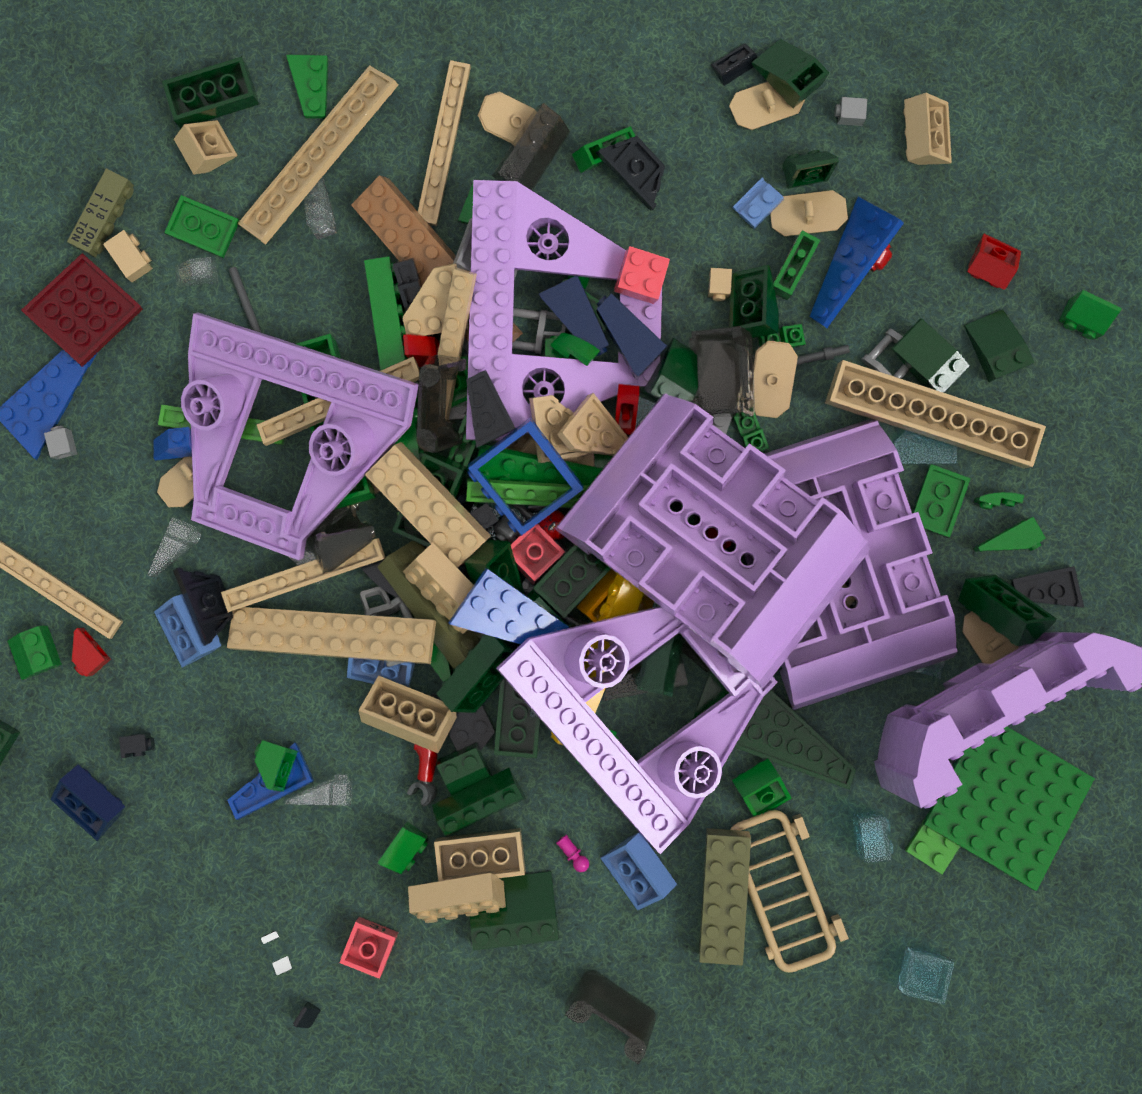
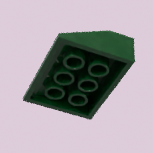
M538 872L522 876L499 878L504 881L506 907L499 908L498 912L487 913L486 911H480L478 915L470 916L473 950L559 940L552 872Z

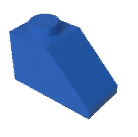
M189 427L168 429L154 439L155 461L192 457L191 429Z

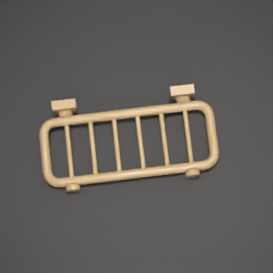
M771 810L740 821L733 825L730 830L741 831L775 818L780 820L784 831L751 843V847L786 835L792 851L749 866L748 893L768 943V947H765L769 960L774 959L775 964L780 970L790 973L831 958L836 950L835 936H838L840 942L849 938L839 914L831 917L832 924H829L795 837L799 835L801 840L810 837L801 814L793 816L794 823H790L788 817L782 811ZM794 855L799 868L798 872L755 887L750 870ZM799 875L802 876L807 889L806 892L765 907L762 906L757 893L758 890ZM809 895L815 910L814 912L770 927L765 911ZM817 916L823 932L778 948L772 931ZM822 936L825 937L828 946L826 951L791 964L783 961L780 951Z

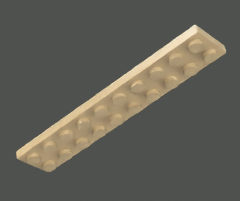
M369 65L238 224L266 245L371 117L379 110L386 99L393 93L398 86L397 82Z
M243 607L232 612L233 618L231 619L228 649L431 664L436 627L435 620Z

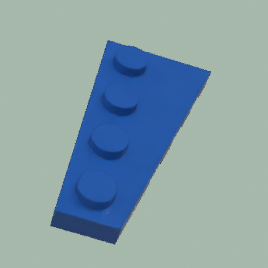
M297 743L289 747L297 750L298 753L284 792L267 789L259 773L257 777L244 785L227 800L236 820L314 782Z

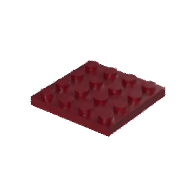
M83 253L21 309L32 322L81 367L143 310L132 297Z

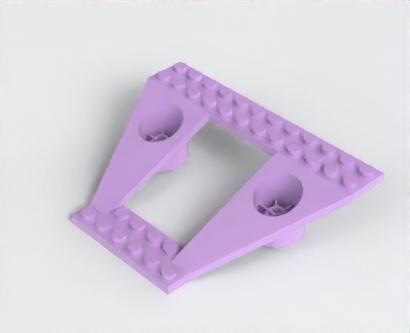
M474 180L471 272L476 273L477 276L470 307L468 378L484 370L487 371L515 428L530 417L532 418L530 404L527 403L523 393H534L535 397L564 394L560 403L574 413L587 395L594 393L600 402H603L618 395L619 384L646 387L660 362V355L636 379L619 351L618 363L592 361L588 366L577 359L512 354L515 269L617 280L626 250L517 181ZM548 227L546 234L541 235L537 231L540 228ZM550 227L557 228L560 232L554 236L550 234ZM533 233L539 237L538 242H529ZM564 233L568 243H558V238ZM546 243H551V246L546 247ZM529 246L538 247L540 251L533 254ZM558 247H568L563 256L557 252ZM542 254L547 257V260L541 259L539 256ZM554 255L558 257L556 260H549V257ZM662 289L658 301L654 304L620 294V302L661 340ZM543 373V381L539 383L532 378L536 374ZM546 373L557 377L552 383L545 381ZM529 379L535 384L534 390H524L525 384ZM559 379L564 386V391H554L553 385ZM467 388L466 440H475ZM542 388H546L548 392L546 395L540 394ZM505 434V435H503V436H501V437H499V438H497V439H495V440H493V441H500V440H501L503 437H505L507 434Z
M193 313L188 350L189 384L184 388L181 396L182 411L185 418L191 424L194 493L191 520L291 558L303 559L306 540L310 534L411 426L419 384L201 313ZM262 379L331 402L324 424L319 426L311 435L309 441L311 460L292 512L223 487Z
M661 606L527 638L496 668L659 854L690 824L704 798L715 790L720 782L723 765L759 703L778 683L772 677L762 689L727 662L728 658ZM680 632L729 694L638 761H635L585 702L604 688L613 687L619 683L628 670ZM604 639L610 644L606 651L604 650ZM598 641V648L593 649L590 645ZM589 650L588 658H584L586 651ZM584 661H588L589 664L586 670H584ZM593 670H596V677H588ZM698 751H700L702 754V757L699 760H697ZM691 753V758L686 759L685 757ZM678 772H681L683 775L680 780Z

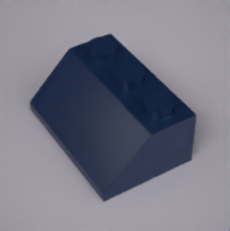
M79 765L75 766L59 780L50 799L96 841L105 834L125 808L118 797H114L102 783H98L91 776L88 770L83 769Z

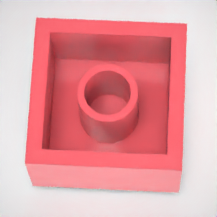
M629 246L625 251L614 292L654 304L659 299L670 259Z
M538 524L511 544L517 569L532 585L565 554V551Z
M359 917L354 924L339 963L380 979L399 932Z

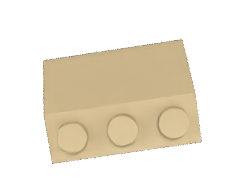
M928 93L905 99L904 116L907 141L906 157L908 161L917 165L952 163L948 102Z

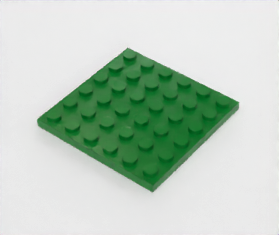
M1006 726L1002 734L995 737L989 736L983 739L984 743L974 749L969 747L963 751L964 755L959 757L953 766L962 785L957 788L958 791L948 797L943 795L936 799L937 803L931 807L923 825L1028 888L1037 891L1095 778Z

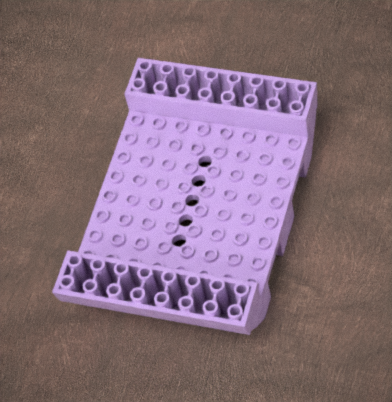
M666 393L661 396L555 528V530L589 555L591 552L728 658L727 662L762 689L870 551L868 541L864 539L840 509L823 497L817 502L784 477L786 470L750 443L744 448L713 425V416L698 405L669 396ZM675 501L680 502L683 506L682 510L673 512L670 509L671 503ZM690 515H697L700 518V523L690 525L687 519ZM708 528H714L717 530L718 536L710 539L705 535V531ZM727 541H732L736 549L733 552H727L723 549V544ZM743 555H751L754 559L753 564L749 566L742 564L741 557Z
M869 419L764 453L786 470L784 477L817 502L823 497L840 509L864 539L868 541L870 548L868 554L848 578L850 581L847 588L841 587L781 665L782 669L779 671L792 709L795 710L953 658L958 652L956 648L955 616L948 596H941L927 558V555L932 554V550L919 512L912 514L899 473L904 471L899 454L878 421ZM749 554L744 555L747 566L753 564V557ZM849 596L854 597L857 601L853 609L848 608L845 603L846 598Z
M1045 632L1033 644L1019 646L1017 650L992 664H976L943 683L946 690L918 706L906 704L888 714L879 746L878 760L874 761L880 786L920 808L924 807L927 809L937 803L936 799L943 795L945 797L953 795L958 791L957 788L962 785L948 759H958L964 755L963 751L969 747L974 749L984 743L983 739L1002 734L1006 726L1010 724L1017 725L1025 720L1024 716L1031 712L1033 714L1041 712L1046 708L1045 704L1052 700L1053 702L1062 700L1066 697L1065 693L1072 689L1076 691L1087 686L1133 692L1141 688L1142 646H1136L1129 642L1097 633Z

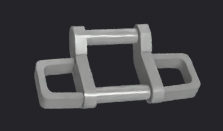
M513 308V316L539 320L536 343L515 340L512 343L513 349L534 351V354L541 355L543 338L559 336L561 333H565L566 326L562 324L560 332L544 331L546 318L560 320L554 312Z
M889 329L879 344L861 359L872 370L888 375L891 374L875 359L891 342L896 344L903 337L893 329ZM903 364L893 376L902 379L909 369Z
M375 587L360 593V600L365 610V615L387 616L401 609L404 618H413L411 611L400 597L390 601L385 590L381 587ZM381 595L385 604L369 609L366 598ZM385 661V663H386V665H387L388 667H391V666H394V665H397V664L404 663V662Z

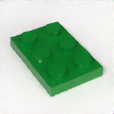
M181 195L164 233L224 259L240 220Z
M933 464L928 466L912 514L919 512L925 530L950 538L971 478Z

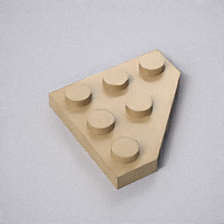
M456 263L433 268L403 316L406 334L426 336L442 333L453 270L457 268ZM469 320L467 322L466 329L469 328Z
M594 393L587 395L557 434L570 451L614 456L628 439V436Z
M553 395L529 398L532 420L563 459L594 454L570 451L557 435L573 415L569 408H565ZM536 443L538 463L549 462L550 459Z

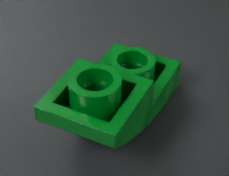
M802 324L783 326L778 329V333L758 337L760 347L768 340L789 343L792 348L806 344Z
M561 333L550 345L565 358L572 354L586 366L600 352L598 348L587 341L566 333Z
M753 408L733 415L745 448L750 443L760 452L769 449L764 432L759 426Z
M1005 492L992 493L975 498L974 503L980 504V508L987 510L1000 506L1001 501L1004 506L1014 507L1023 503L1024 495Z

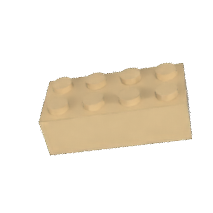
M434 543L427 547L403 571L407 580L415 584L421 590L423 597L430 600L436 606L437 611L449 620L474 586ZM452 625L455 630L460 631L462 634L468 630Z
M379 675L359 709L361 722L436 753L440 751L457 718L456 712H451L443 701Z
M521 828L436 838L434 841L438 882L492 873L498 878L525 875Z
M492 873L408 887L409 913L415 915L418 919L424 920L425 923H434L438 921L437 918L444 917L447 920L457 919L458 915L462 914L476 916L480 911L494 913L498 912L499 908L506 907L504 881Z

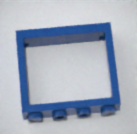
M531 417L468 465L470 470L468 474L474 482L478 481L483 488L481 490L488 499L492 498L496 503L494 506L501 516L505 514L509 519L508 525L514 532L518 531L521 536L584 489L583 484ZM528 431L571 486V489L522 524L479 468Z

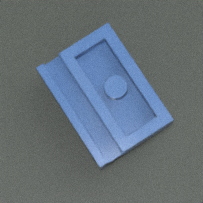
M761 178L733 206V210L755 229L784 200V197Z

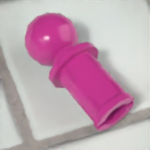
M567 834L564 835L556 844L568 857V861L573 860V867L577 872L587 871L589 868L588 858L580 856L578 853L581 849L576 848Z

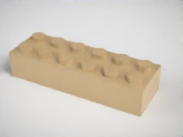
M402 442L395 444L365 474L430 544L434 543L457 568L491 537Z

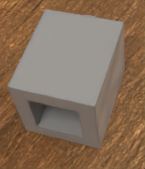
M842 97L839 104L835 106L834 116L838 117L837 124L862 126L866 120L867 99Z
M56 426L51 428L50 432L44 433L50 458L58 460L77 455L71 430L63 426Z

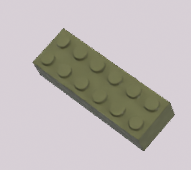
M413 540L388 555L377 567L416 619L436 621L434 643L455 669L456 666L466 659L468 652L481 641L480 638L483 634L467 630L462 634L460 631L455 630L452 625L448 624L450 620L446 616L441 615L430 600L423 597L421 590L415 584L407 580L403 571L425 550L422 544Z
M706 828L699 939V962L743 966L751 835L749 831Z

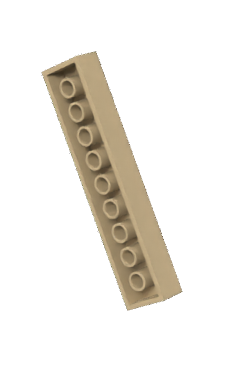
M845 360L837 364L825 404L1024 469L1034 466L1046 428L1044 425Z

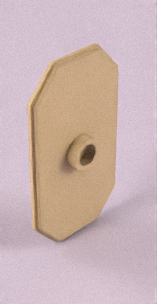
M768 82L736 92L729 107L737 125L754 130L798 114L805 99L793 109Z
M501 92L485 96L478 113L479 120L485 131L530 153L545 149L553 130L546 114Z
M833 190L783 196L784 200L770 213L772 228L783 236L799 235L802 230L809 234L836 231L848 219L846 199Z
M768 340L756 350L748 404L754 409L756 416L778 418L790 407L798 356L789 343Z
M184 457L160 478L157 493L168 507H184L194 498L192 457Z
M972 611L964 616L962 632L982 663L992 664L1019 648V646L1013 645L1004 635L997 633L988 623L981 621L980 617Z

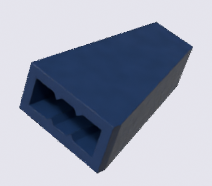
M577 275L539 293L542 300L574 336L587 341L600 350L597 356L607 352L606 348L610 347V344Z
M611 293L608 297L603 296L596 304L598 306L596 313L632 375L638 379L666 349L667 345Z

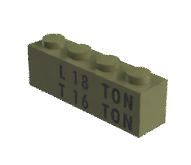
M106 168L67 242L96 258L104 249L105 239L112 234L117 217L123 214L126 200L130 199L133 195L134 185L125 177Z

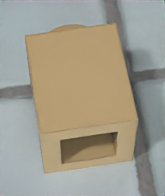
M710 269L708 297H712L714 301H725V298H729L731 294L732 269Z

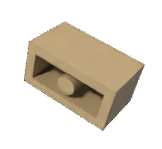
M123 230L103 245L125 277L134 282L153 269L149 264L152 260L144 250L140 251L138 248L140 242L133 233L129 235Z

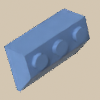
M183 594L172 597L154 611L182 668L221 647L218 635L213 638L210 644L203 645Z
M348 658L347 678L374 684L379 675L410 687L415 663L404 662L388 667L385 661Z
M640 832L628 837L601 857L603 863L637 910L665 898L677 885Z

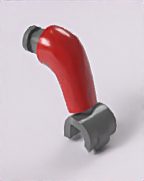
M411 743L419 755L417 777L419 782L412 784L407 794H416L420 788L424 795L420 802L425 807L431 804L437 795V788L432 781L438 753Z

